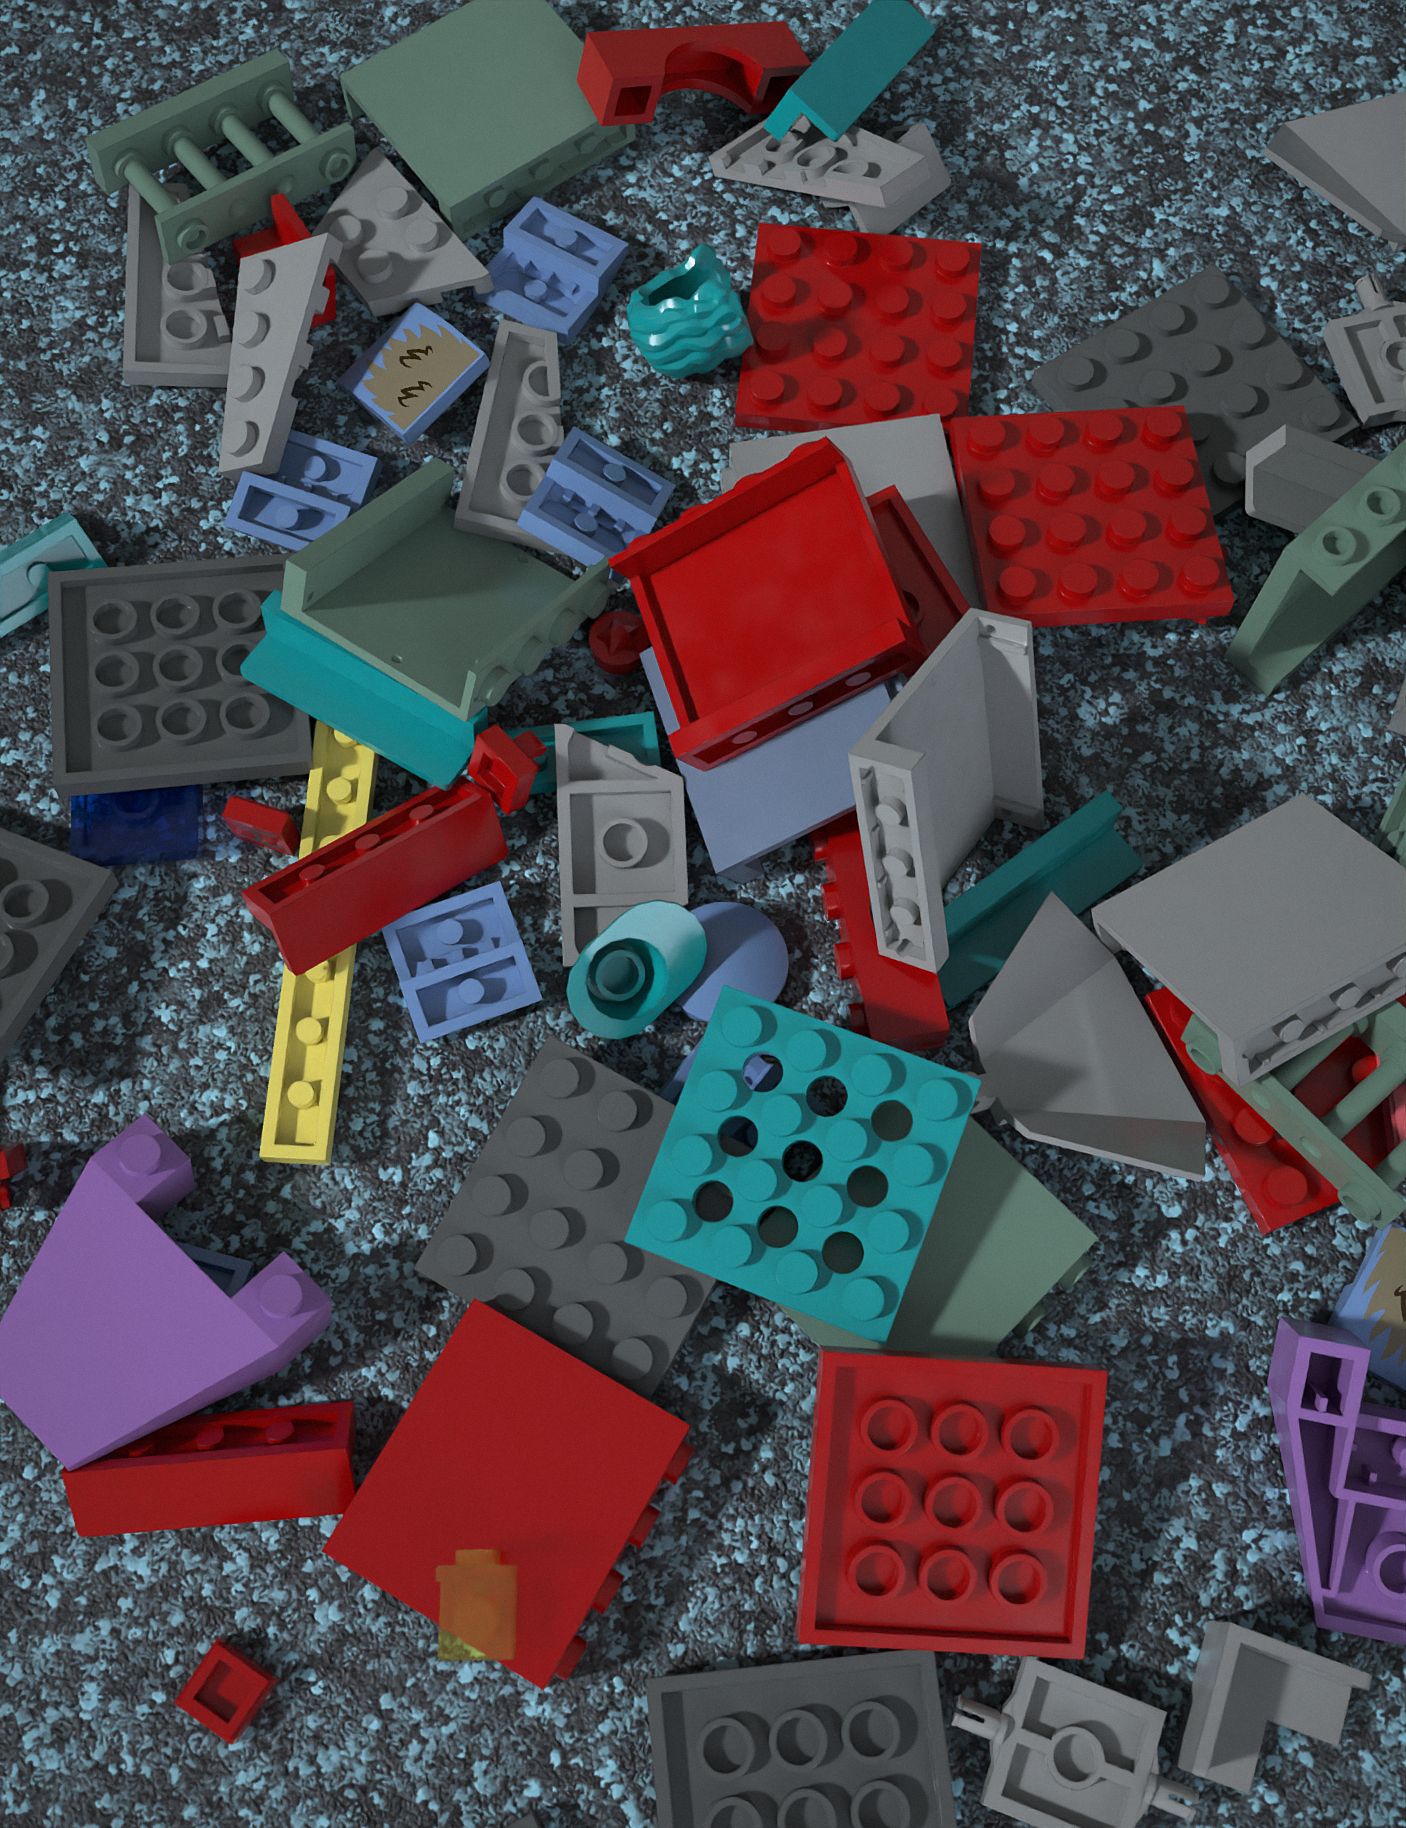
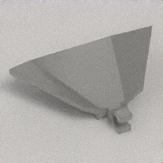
M1406 91L1284 122L1266 146L1263 155L1376 236L1386 239L1394 253L1406 250Z
M1050 891L968 1020L975 1061L970 1067L971 1072L964 1074L982 1080L970 1114L990 1109L998 1126L1009 1123L1026 1138L1200 1182L1205 1177L1206 1122L1116 957Z

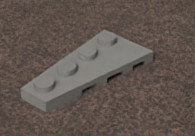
M805 115L780 142L763 127L768 119L766 118L709 156L715 177L882 208L902 202L910 195L913 189L931 178L926 156L854 125L837 142H834Z
M160 182L179 204L191 198L187 184ZM129 184L123 351L125 384L227 388L232 343L205 250L203 249L196 254H192L169 265L163 258L154 216L158 213L135 187Z
M324 233L241 258L218 470L219 474L234 482L240 481L243 470L259 476L279 471L299 401L291 395L294 382L300 376L303 369L308 370L314 347L306 342L314 313L324 314L330 290L323 286L329 263L339 262L343 243L330 233Z
M500 319L490 361L491 365L487 374L454 517L453 529L567 555L516 526L523 508L544 478L553 457L564 442L563 426H561L560 413L561 388L557 333Z

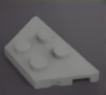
M377 147L369 152L311 234L314 237L330 233L343 243L339 262L330 264L373 317L400 312L404 308L412 306L415 302L424 306L444 302L442 292L474 285L477 295L494 289L489 271Z
M555 724L563 968H572L586 944L601 934L619 915L636 904L663 900L678 903L683 907L688 905L683 777L657 765L650 766L635 759L632 754L610 745L608 747L575 732V728L566 724Z

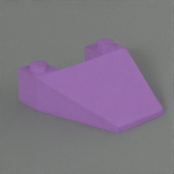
M145 1113L90 1157L0 1321V1398L69 1472L281 1371L332 1324V1298L284 1251L233 1297L229 1298L155 1223L195 1189L191 1159Z
M1280 1316L1267 1385L1313 1622L1316 1627L1406 1645V1410L1361 1401L1371 1349L1349 1329Z

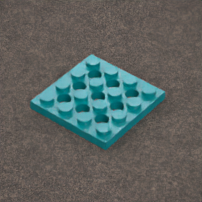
M723 985L624 1242L885 1346L982 1080ZM758 1055H772L779 1059L782 1064L783 1076L781 1082L776 1088L768 1092H757L750 1089L745 1080V1070L748 1063ZM825 1078L840 1081L846 1087L848 1095L847 1103L843 1110L831 1117L817 1115L811 1110L808 1103V1094L811 1087L817 1081ZM890 1102L904 1105L913 1117V1125L909 1134L895 1142L881 1139L875 1134L872 1127V1119L876 1110L883 1104ZM735 1118L751 1120L758 1130L756 1147L751 1153L742 1157L728 1155L724 1151L720 1140L723 1127ZM800 1142L814 1144L819 1148L823 1157V1166L820 1173L814 1179L807 1182L792 1180L784 1168L786 1152L790 1147ZM863 1167L879 1169L888 1180L889 1189L886 1198L874 1207L867 1208L855 1204L848 1192L850 1177L855 1171ZM711 1182L724 1183L733 1195V1208L730 1214L719 1222L706 1221L700 1216L696 1208V1197L699 1190ZM774 1207L788 1208L794 1213L798 1221V1233L795 1239L789 1245L782 1248L769 1246L762 1239L759 1231L762 1216ZM839 1232L854 1234L859 1238L864 1248L862 1263L855 1271L847 1274L833 1271L824 1259V1246L827 1240Z

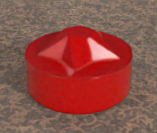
M613 611L604 614L595 621L589 633L590 652L594 662L602 670L612 674H628L640 668L643 664L639 654L650 648V640L643 620L635 614L626 611Z

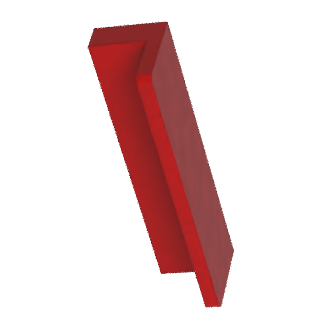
M461 775L450 790L444 791L434 786L246 888L241 893L249 912L273 932L287 969L294 975L299 976L506 858L508 848L490 792Z
M354 1401L185 1416L70 1472L63 1466L61 1475L77 1534L81 1537H94L344 1514L357 1493L352 1464L358 1423Z

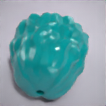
M701 243L678 267L661 271L651 281L638 287L632 292L630 303L627 305L628 326L633 342L654 370L674 379H681L696 373H709L725 359L738 357L744 353L754 342L740 297L731 288L730 272L724 267L722 260L716 258L715 249L712 245Z

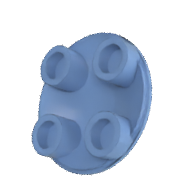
M713 902L691 910L705 930L707 953L703 968L698 976L674 1000L681 1007L682 1012L688 1018L695 1021L709 1022L723 985L776 1004L787 979L789 958L783 936L775 924L760 911L735 902Z

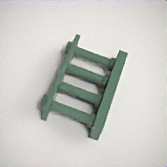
M277 48L85 138L95 181L103 191L110 195L132 184L158 213L154 216L163 258L169 265L192 254H196L204 248L272 215L271 196L283 193L292 205L333 183L342 181L357 171L354 128L348 122H345L323 134L318 131L295 106L290 62ZM272 116H275L300 143V145L276 157L249 129V127ZM226 138L254 166L229 180L201 151ZM178 161H181L206 189V191L180 204L153 175V173Z
M1395 999L1240 1088L1222 1072L1218 1035L1195 1013L1191 1016L1180 1039L1187 1044L1186 1051L1193 1062L1210 1075L1217 1073L1338 1190L1340 1202L1354 1217L1365 1223L1372 1222L1380 1231H1383L1406 1209V1202L1393 1191L1406 1178V1138L1372 1170L1341 1141L1347 1133L1400 1084L1406 1085V1008ZM1349 1036L1359 1037L1379 1056L1381 1064L1319 1120L1289 1091Z

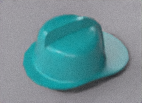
M653 900L639 903L619 915L601 934L586 944L570 970L566 990L570 1011L581 1027L601 1038L618 1040L637 1035L649 1026L692 984L703 968L707 953L705 930L694 913L675 902Z

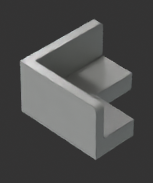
M1208 1620L1171 1765L1250 1794L1267 1721L1339 1747L1352 1687L1369 1690L1372 1675L1231 1622Z

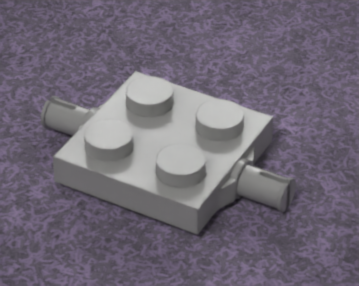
M1373 273L1370 278L1369 275L1361 277L1354 285L1364 310L1356 315L1329 320L1322 333L1361 429L1396 421L1406 422V302H1391L1387 300L1380 284L1379 276Z
M1028 1656L1022 1657L1012 1693L1001 1706L1000 1711L964 1697L962 1694H959L955 1707L979 1716L981 1720L977 1721L953 1711L950 1725L991 1740V1763L979 1799L982 1805L1038 1828H1135L1137 1822L1147 1811L1149 1804L1182 1817L1188 1822L1194 1818L1196 1809L1170 1799L1169 1794L1198 1805L1199 1790L1158 1775L1157 1746L1166 1718V1711Z

